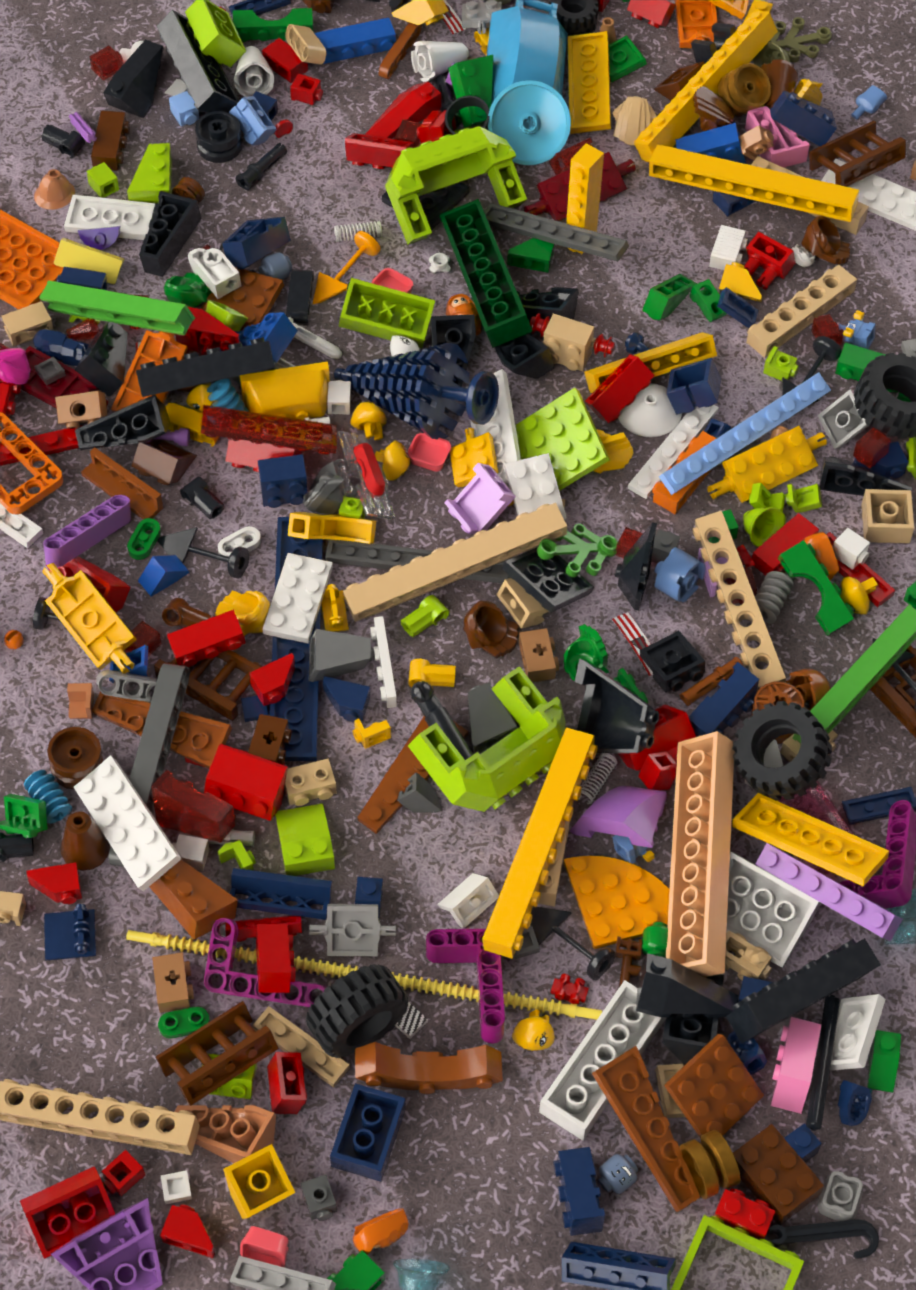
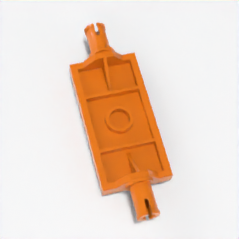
M674 0L676 4L679 48H692L691 42L695 39L714 42L712 25L717 22L716 6L708 0Z
M146 330L126 374L124 383L121 385L111 410L113 412L150 397H142L136 373V370L141 369V364L155 361V365L163 364V359L177 357V361L184 359L188 347L175 341V334L163 331L153 333ZM169 391L155 395L164 403Z

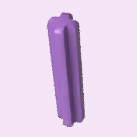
M78 112L70 114V122L88 143L96 141V133Z

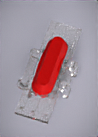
M338 431L337 436L345 459H337L334 462L337 463L340 475L344 478L342 482L344 488L343 495L357 499L360 498L366 516L394 519L393 509L387 495L390 488L382 466L378 464L366 435ZM349 477L360 478V484H357L356 487L352 486Z

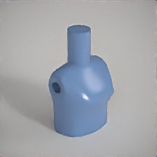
M872 85L857 97L856 104L858 108L851 116L857 120L864 112L875 113L887 99V95L881 89Z

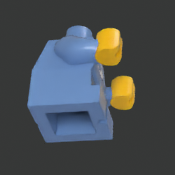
M856 310V313H854V319L856 320H850L847 326L839 324L837 332L843 334V341L845 343L869 349L875 338V323H864V312Z
M618 835L612 837L615 851L626 862L634 864L638 856H642L647 862L655 858L651 850L646 851L648 847L632 845L629 837Z

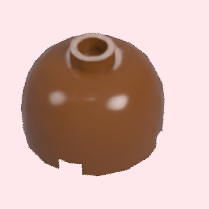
M810 668L790 673V680L786 681V683L794 686L801 692L804 703L809 702L810 708H806L809 711L831 689L827 678L820 671Z

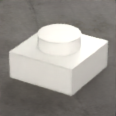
M187 1170L161 1175L165 1204L192 1199Z

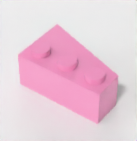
M767 106L747 111L746 131L760 125L771 131L774 137V146L763 154H759L761 158L783 168L807 162L810 144L799 139L796 136V132L773 120L770 109Z
M791 1017L789 1026H783L780 1041L785 1043L784 1046L779 1045L776 1060L780 1061V1065H775L772 1077L773 1080H776L771 1106L802 1114L812 1079L822 1024Z

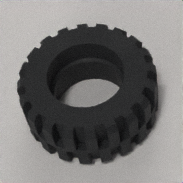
M888 353L885 356L880 355L871 360L864 369L854 391V403L856 409H859L858 414L861 419L864 418L865 423L869 427H874L875 431L880 434L881 432L887 434V437L893 438L897 436L898 439H906L907 436L909 438L916 437V357H908L904 353H899L898 355ZM886 389L904 394L911 402L901 401L893 397Z
M778 701L776 706L768 703L764 705L762 710L757 708L752 712V717L749 719L746 717L743 720L742 724L744 726L742 729L738 728L735 734L738 740L733 742L732 749L736 752L733 755L734 763L738 766L737 770L755 790L764 796H770L772 799L780 800L783 796L786 800L794 799L795 794L801 797L807 794L806 790L808 788L814 789L819 785L816 781L819 778L823 779L827 774L824 770L825 766L829 767L831 763V758L828 754L832 753V745L829 743L830 737L827 731L805 707L801 708L799 704L793 702L788 705L785 701ZM784 734H798L801 736L800 750L790 763L778 768L764 766L765 751L774 739Z
M370 964L369 967L363 966L359 970H353L345 977L336 980L333 985L328 986L315 999L314 1004H311L306 1015L307 1026L327 1055L335 1058L348 1057L355 1053V1048L373 1043L378 1039L380 1040L388 1031H391L396 1023L402 1020L403 1014H406L408 997L387 967L379 964Z

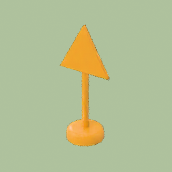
M364 231L356 233L354 241L359 250L335 278L319 272L312 305L321 303L348 290L349 285L339 280L363 252L369 256L378 255L381 251L380 245L371 235Z

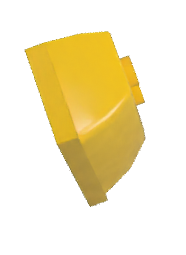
M328 361L240 375L242 401L249 410V418L258 426L272 424L281 426L285 422L305 420L307 417H322L328 409V383L330 382Z

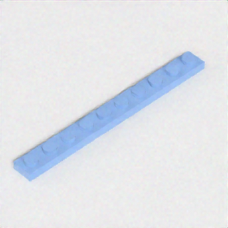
M818 372L661 474L659 478L670 494L673 495L830 392L831 389Z

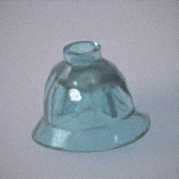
M399 1259L393 1262L395 1269L398 1271V1284L401 1290H436L440 1277L444 1276L450 1269L447 1264L432 1260Z

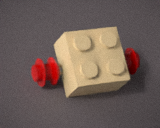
M538 313L530 321L531 333L534 334L538 331L541 337H544L543 344L549 348L553 364L564 365L572 371H583L592 354V347L595 355L603 352L604 358L608 354L611 355L615 347V342H612L613 337L606 340L603 334H600L597 338H593L594 326L554 313L551 319L549 316L541 319L540 313Z

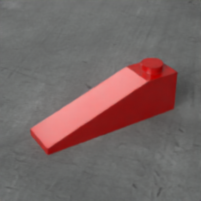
M429 82L412 86L398 95L365 135L394 138L427 118L432 111L440 110L441 92Z
M79 556L65 565L57 567L63 576L68 578L73 577L81 570L116 613L123 608L131 587L118 577Z

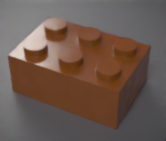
M773 1124L733 1152L740 1172V1179L757 1199L771 1205L770 1209L775 1210L773 1219L778 1225H782L815 1200L823 1190V1183Z

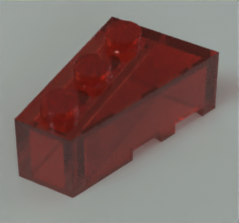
M166 770L151 786L155 817L159 826L221 843L235 827L233 806L207 791L205 794L192 788V783L187 780L183 783L172 777V772Z

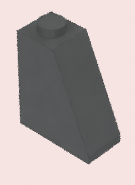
M316 629L310 639L309 681L315 682L323 680L324 676L332 678L364 669L367 663L373 659L374 649L371 647V638Z
M489 682L484 685H477L468 692L467 703L471 750L473 754L477 752L480 754L516 730L517 726L502 702L492 691Z

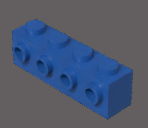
M390 18L314 33L326 49V59L323 64L388 51L396 42V33Z

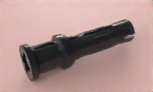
M439 75L435 79L438 91L441 92V112L447 110L453 102L450 86L445 82L447 79L445 75ZM457 112L455 114L456 126L458 127L461 124L462 119Z
M277 143L258 162L248 165L247 170L244 173H239L235 178L238 186L247 191L251 189L252 184L256 180L260 181L263 178L264 172L287 153L286 147L283 144L281 145V143Z

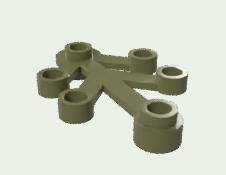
M796 17L793 19L792 28L785 39L777 41L779 36L784 34L786 30V24L782 21H777L775 26L778 32L769 42L777 44L781 49L785 47L790 48L789 51L785 50L790 58V62H798L800 53L807 55L809 58H816L819 53L818 46L809 45L807 47L801 44L813 41L821 44L829 43L832 36L830 29L821 27L816 33L796 37L798 32L804 28L805 23L803 18Z

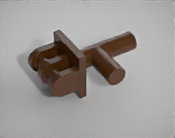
M617 936L615 957L622 958L619 988L624 980L630 983L631 975L638 976L642 966L632 965V960H640L641 939H639V942L632 941V938L621 940V937Z

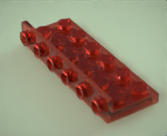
M203 405L200 434H205L208 437L215 438L220 436L227 437L232 441L246 440L253 444H272L278 448L286 446L293 447L299 451L313 450L325 455L330 453L336 454L337 425Z

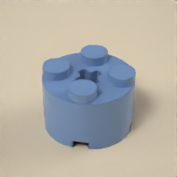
M674 547L664 562L660 561L656 565L654 572L657 576L654 587L676 601L686 602L698 589L699 586L696 585L698 579L703 580L706 569L705 564L683 550Z

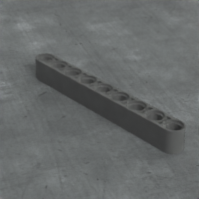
M165 663L161 666L129 779L151 814L153 813L189 681V668L187 666ZM111 846L108 858L110 865L124 867Z

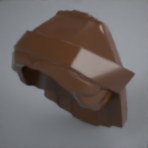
M700 86L693 95L695 113L700 115V128L703 132L732 124L734 121L733 110L722 99V96L716 95L704 86Z
M819 215L809 223L801 244L812 253V256H817L833 264H845L850 257V244L840 241L841 237L838 228L830 219Z
M478 601L471 607L464 618L463 630L467 634L472 649L481 648L496 659L511 653L515 649L519 635V625L507 620L496 604L489 601Z

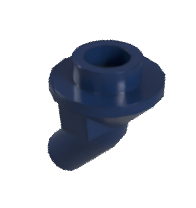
M636 332L629 335L625 341L628 353L635 354L638 350L644 352L650 349L643 343L644 337Z

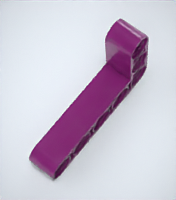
M906 800L897 801L890 808L885 849L889 850V856L883 864L882 875L872 876L864 887L850 880L840 882V884L884 909L903 906L910 901L912 895L916 856V814L910 802Z
M221 918L213 924L204 976V985L209 991L310 1007L311 1004H314L311 998L312 992L315 989H320L324 992L327 988L326 986L314 983L290 982V985H295L299 990V995L294 1000L289 999L286 993H272L269 996L258 993V975L232 971L239 932L237 923L232 919ZM223 923H228L231 926V933L227 937H223L220 934L219 929ZM220 948H224L227 952V959L222 963L218 962L215 957L216 951ZM216 973L220 974L223 978V984L219 988H215L211 983L212 976ZM241 977L248 981V988L244 992L239 991L236 987L237 980Z
M435 929L430 931L426 936V958L433 963L477 964L480 1035L487 1043L494 1044L500 1042L504 1036L505 1024L501 955L484 950L482 938L486 929Z

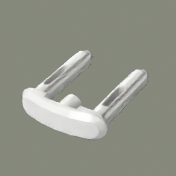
M288 317L298 330L294 338L330 358H341L342 352L339 347L293 323V318ZM280 358L275 363V368L273 369L295 367V365Z

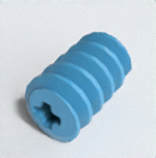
M229 379L218 380L207 388V392L211 393L208 399L215 401L212 406L219 408L217 414L223 415L221 418L222 422H228L226 424L227 429L240 426L248 419L249 410L245 407L244 402L240 400L239 394L236 393V389L232 386Z
M38 770L25 780L24 787L28 791L29 796L46 801L47 823H55L70 814L72 806L67 804L68 799L63 796L64 792L59 789V783L55 781L53 774H47L45 770Z

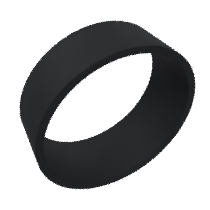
M463 96L449 105L445 113V123L453 135L457 134L452 129V120L455 114L468 106H476L485 111L487 120L482 128L488 130L489 108L481 98Z

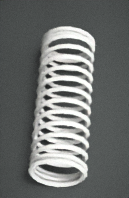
M375 221L373 223L370 222V224L366 222V225L364 222L362 225L361 223L358 225L355 223V227L354 224H351V227L349 224L347 226L344 224V227L340 225V229L336 225L334 226L336 242H339V237L340 241H342L341 228L344 241H346L345 229L349 241V229L351 240H353V230L354 236L356 235V227L357 231H360V227L361 231H364L365 228L367 233V225L370 235L372 225L374 238L375 226L377 237H382L381 222L377 221V224Z
M601 753L599 759H597V762L590 770L587 779L582 782V789L594 795L592 797L588 792L581 790V793L591 800H588L589 803L587 804H592L593 799L600 792L612 769L617 765L616 758L609 753ZM603 756L611 759L615 764H612L609 760L604 759ZM604 761L609 762L613 768H611L608 764L604 763ZM599 763L608 766L611 771H609L604 766L599 765ZM596 766L604 768L609 774H606L603 770L598 769ZM595 770L603 772L606 778L602 774L595 772ZM592 773L602 776L604 781L598 776L593 775ZM590 776L598 778L602 782V784H600L597 780L591 778ZM588 779L597 782L600 785V787L590 782ZM586 783L593 784L597 787L598 791H596L595 788H593L590 785H587ZM584 786L592 788L596 792V794H594L591 790L585 788Z

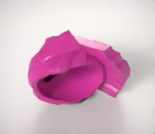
M22 348L0 350L1 380L14 384L27 383L31 369L26 351Z

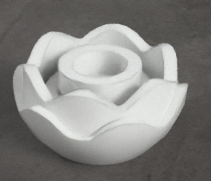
M798 244L792 247L791 250L794 251L795 263L808 267L815 262V256H812V253H809L804 247H799Z

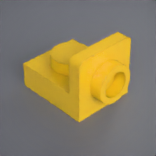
M360 719L354 720L355 729L352 730L356 742H361L365 749L391 738V727L387 720L380 723L375 722L365 729Z

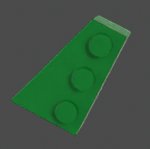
M493 55L457 62L450 66L448 70L456 99L463 96L479 97L487 104L490 111L492 104ZM468 106L459 110L464 128L483 124L487 120V114L479 107Z

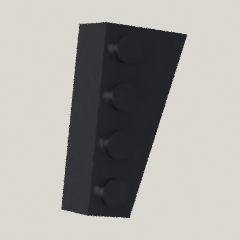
M160 191L159 201L155 205L154 216L150 220L149 231L145 235L139 256L144 272L163 277L202 218L197 200Z

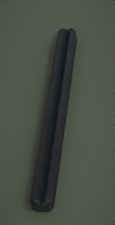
M835 995L826 997L824 1001L822 1025L806 1119V1126L811 1131L819 1130L822 1127L840 999L835 997Z

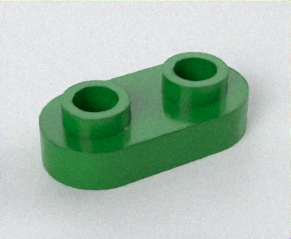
M146 518L139 522L127 544L128 553L131 558L142 560L150 555L161 534L158 521ZM148 530L153 531L151 534L145 533ZM137 548H143L141 551H136Z
M201 1007L176 1010L163 1014L158 1021V1028L162 1036L170 1039L192 1034L209 1023L210 1018L208 1012ZM195 1016L201 1017L197 1022L192 1020ZM169 1021L175 1022L173 1026L166 1025Z

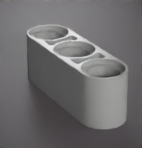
M103 670L97 675L96 683L99 690L105 695L151 703L153 695L149 694V690L152 686L156 685L158 678ZM105 678L114 679L111 687L105 688L102 686ZM134 681L138 683L134 691L126 690V685L129 682Z

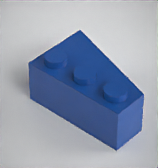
M736 123L675 139L677 149L746 164L745 155L742 154L740 135Z

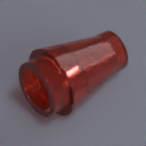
M89 318L72 328L66 329L68 339L75 340L94 339L99 331L96 320H90Z

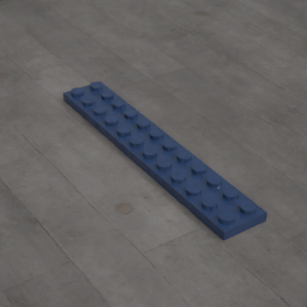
M278 517L275 590L288 553L323 560V539H304L288 536L290 517ZM321 606L311 637L316 629L321 630ZM273 636L272 662L291 653L294 655L295 671L285 697L277 703H270V716L288 719L289 729L292 730L290 743H286L284 750H286L285 761L316 762L319 681H309L310 640L309 643H303Z

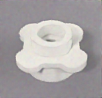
M436 253L429 258L431 263L430 272H449V256L444 253Z

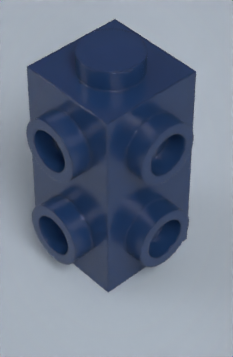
M64 267L62 274L57 276L56 282L107 291L106 273Z

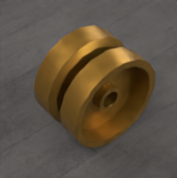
M751 63L743 64L727 73L718 84V96H722V99L733 110L734 115L737 116L746 115L747 111L763 106L768 102L771 95V85L768 76L763 69Z
M717 1130L701 1135L700 1143L694 1139L680 1145L683 1160L686 1162L699 1195L703 1199L717 1195L720 1186L723 1189H730L740 1184L741 1179L737 1162L728 1143Z

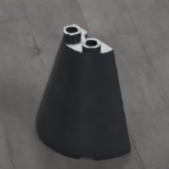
M579 659L575 683L586 685L578 727L570 729L594 735L597 753H639L645 748L650 749L654 743L653 733L655 725L659 720V712L655 711L652 706L590 661Z

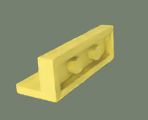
M66 238L61 239L54 260L55 265L63 268L71 267L106 273L107 283L110 284L116 283L120 268L124 262L122 257Z

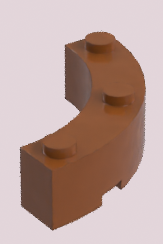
M373 1042L355 1048V1078L366 1082L368 1086L419 1090L421 1094H432L435 1090L468 1089L475 1087L487 1089L491 1088L492 1084L503 1081L501 1051L485 1044L474 1048L457 1050V1055L443 1056L441 1052L422 1051L413 1052L411 1056L400 1054V1049Z

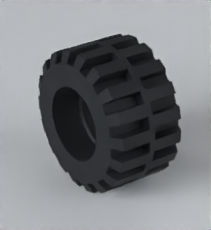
M549 1V4H558L557 19L568 33V36L593 33V30L595 31L598 19V1Z

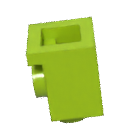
M774 346L765 361L763 373L781 381L782 377L787 380L790 377L794 378L799 369V365H796L797 358L778 351V347Z

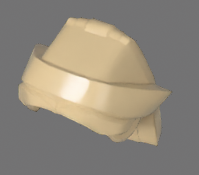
M637 96L627 97L614 110L613 115L616 124L613 136L619 138V141H623L625 144L634 145L633 142L640 136V133L657 117L647 99Z

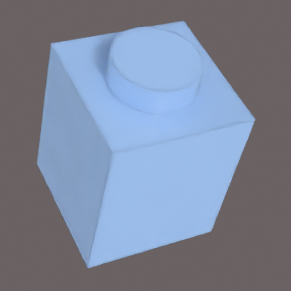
M187 91L169 98L170 110L180 126L191 125L199 120V111L194 106L195 102Z

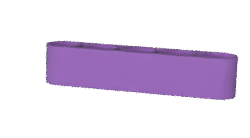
M115 495L44 540L46 565L55 563L56 567H61L131 521L130 499L125 495Z

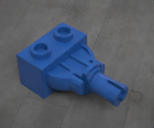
M280 312L268 313L263 318V321L257 325L246 326L243 330L235 332L239 334V341L242 342L243 346L251 345L250 340L264 337V341L270 342L274 363H277L298 330L285 313Z

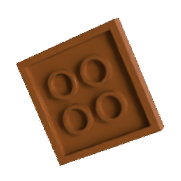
M237 269L240 275L241 287L219 299L211 293L201 309L206 311L208 300L227 305L248 317L240 329L243 330L246 326L257 325L263 321V318L270 312L284 287L283 280L245 269Z
M717 1034L664 1084L700 1139L701 1135L712 1130H717L723 1136L764 1096L729 1042L721 1034Z

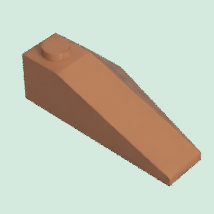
M178 1105L174 1111L185 1110L193 1113L200 1125L195 1144L232 1163H236L264 1147L274 1144L276 1114L254 1105H245L244 1108H232L231 1105H222V1108H208L206 1105ZM168 1125L165 1129L171 1131L174 1125Z

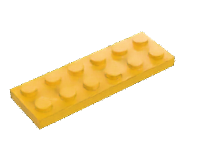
M608 32L568 36L570 133L611 129Z
M757 793L732 819L733 828L863 887L889 856V850L760 793Z

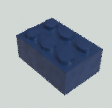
M355 1083L330 1154L331 1167L382 1182L406 1110L405 1098Z

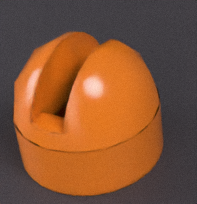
M10 630L5 634L4 642L8 648L18 649L23 645L24 639L19 631Z

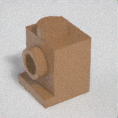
M760 125L739 136L742 154L752 160H755L758 154H763L774 146L773 134Z

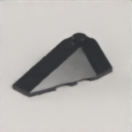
M554 287L551 288V292L539 293V289H533L526 294H520L517 291L529 323L533 316L536 317L538 313H540L541 319H545L547 316L551 319L554 313L574 320L579 295L577 288Z

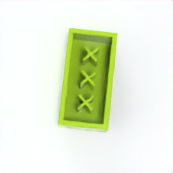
M351 278L340 315L339 327L390 341L391 337L395 335L413 339L420 349H423L435 300Z

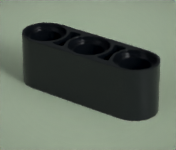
M291 270L286 316L293 318V322L308 323L310 298H312L313 290L312 282H314V271Z

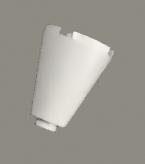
M418 41L413 45L416 46L415 50L411 51L414 72H420L424 77L420 78L423 82L431 81L439 75L448 72V68L452 66V63L466 61L469 56L468 48L459 42Z
M248 46L245 48L246 52L239 58L234 75L235 88L244 97H249V95H253L256 91L267 95L274 86V73L260 50L254 46Z

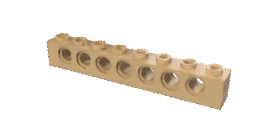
M722 510L695 519V528H692L696 541H701L703 546L700 552L704 562H709L711 569H708V573L712 583H717L719 590H716L719 603L725 604V619L728 625L732 624L734 632H732L734 643L736 646L740 645L743 652L740 653L741 661L744 667L748 666L750 672L759 678L757 691L765 684L771 682L786 683L785 674ZM717 537L720 541L718 543H710L708 539ZM720 557H724L728 560L725 564H719L716 562V560ZM733 578L736 582L732 585H727L724 583V580ZM734 599H741L744 603L740 606H735L732 604V601ZM746 619L751 621L752 624L748 627H743L739 623ZM754 640L759 642L760 646L751 648L747 644ZM758 662H765L768 667L761 670L755 665Z
M10 1079L0 1081L1 1121L192 1155L200 1125L196 1116L189 1111L180 1110L179 1112H172L162 1106L144 1107L141 1103L129 1101L127 1104L118 1102V1100L111 1097H103V1099L94 1098L92 1095L84 1092L76 1095L68 1093V1091L61 1088L48 1090L32 1083L25 1086ZM23 1098L20 1104L13 1105L17 1099ZM48 1103L46 1108L38 1109L41 1104ZM73 1107L70 1113L63 1114L66 1108ZM92 1112H98V1115L96 1117L91 1119L88 1118V1116ZM124 1116L122 1121L113 1123L116 1117ZM142 1121H149L145 1127H138ZM174 1125L170 1132H163L166 1126Z

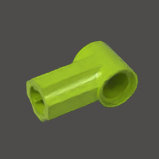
M429 595L421 602L418 609L401 620V625L410 636L415 637L432 624L436 626L438 625L437 622L441 619H447L450 612L435 595Z

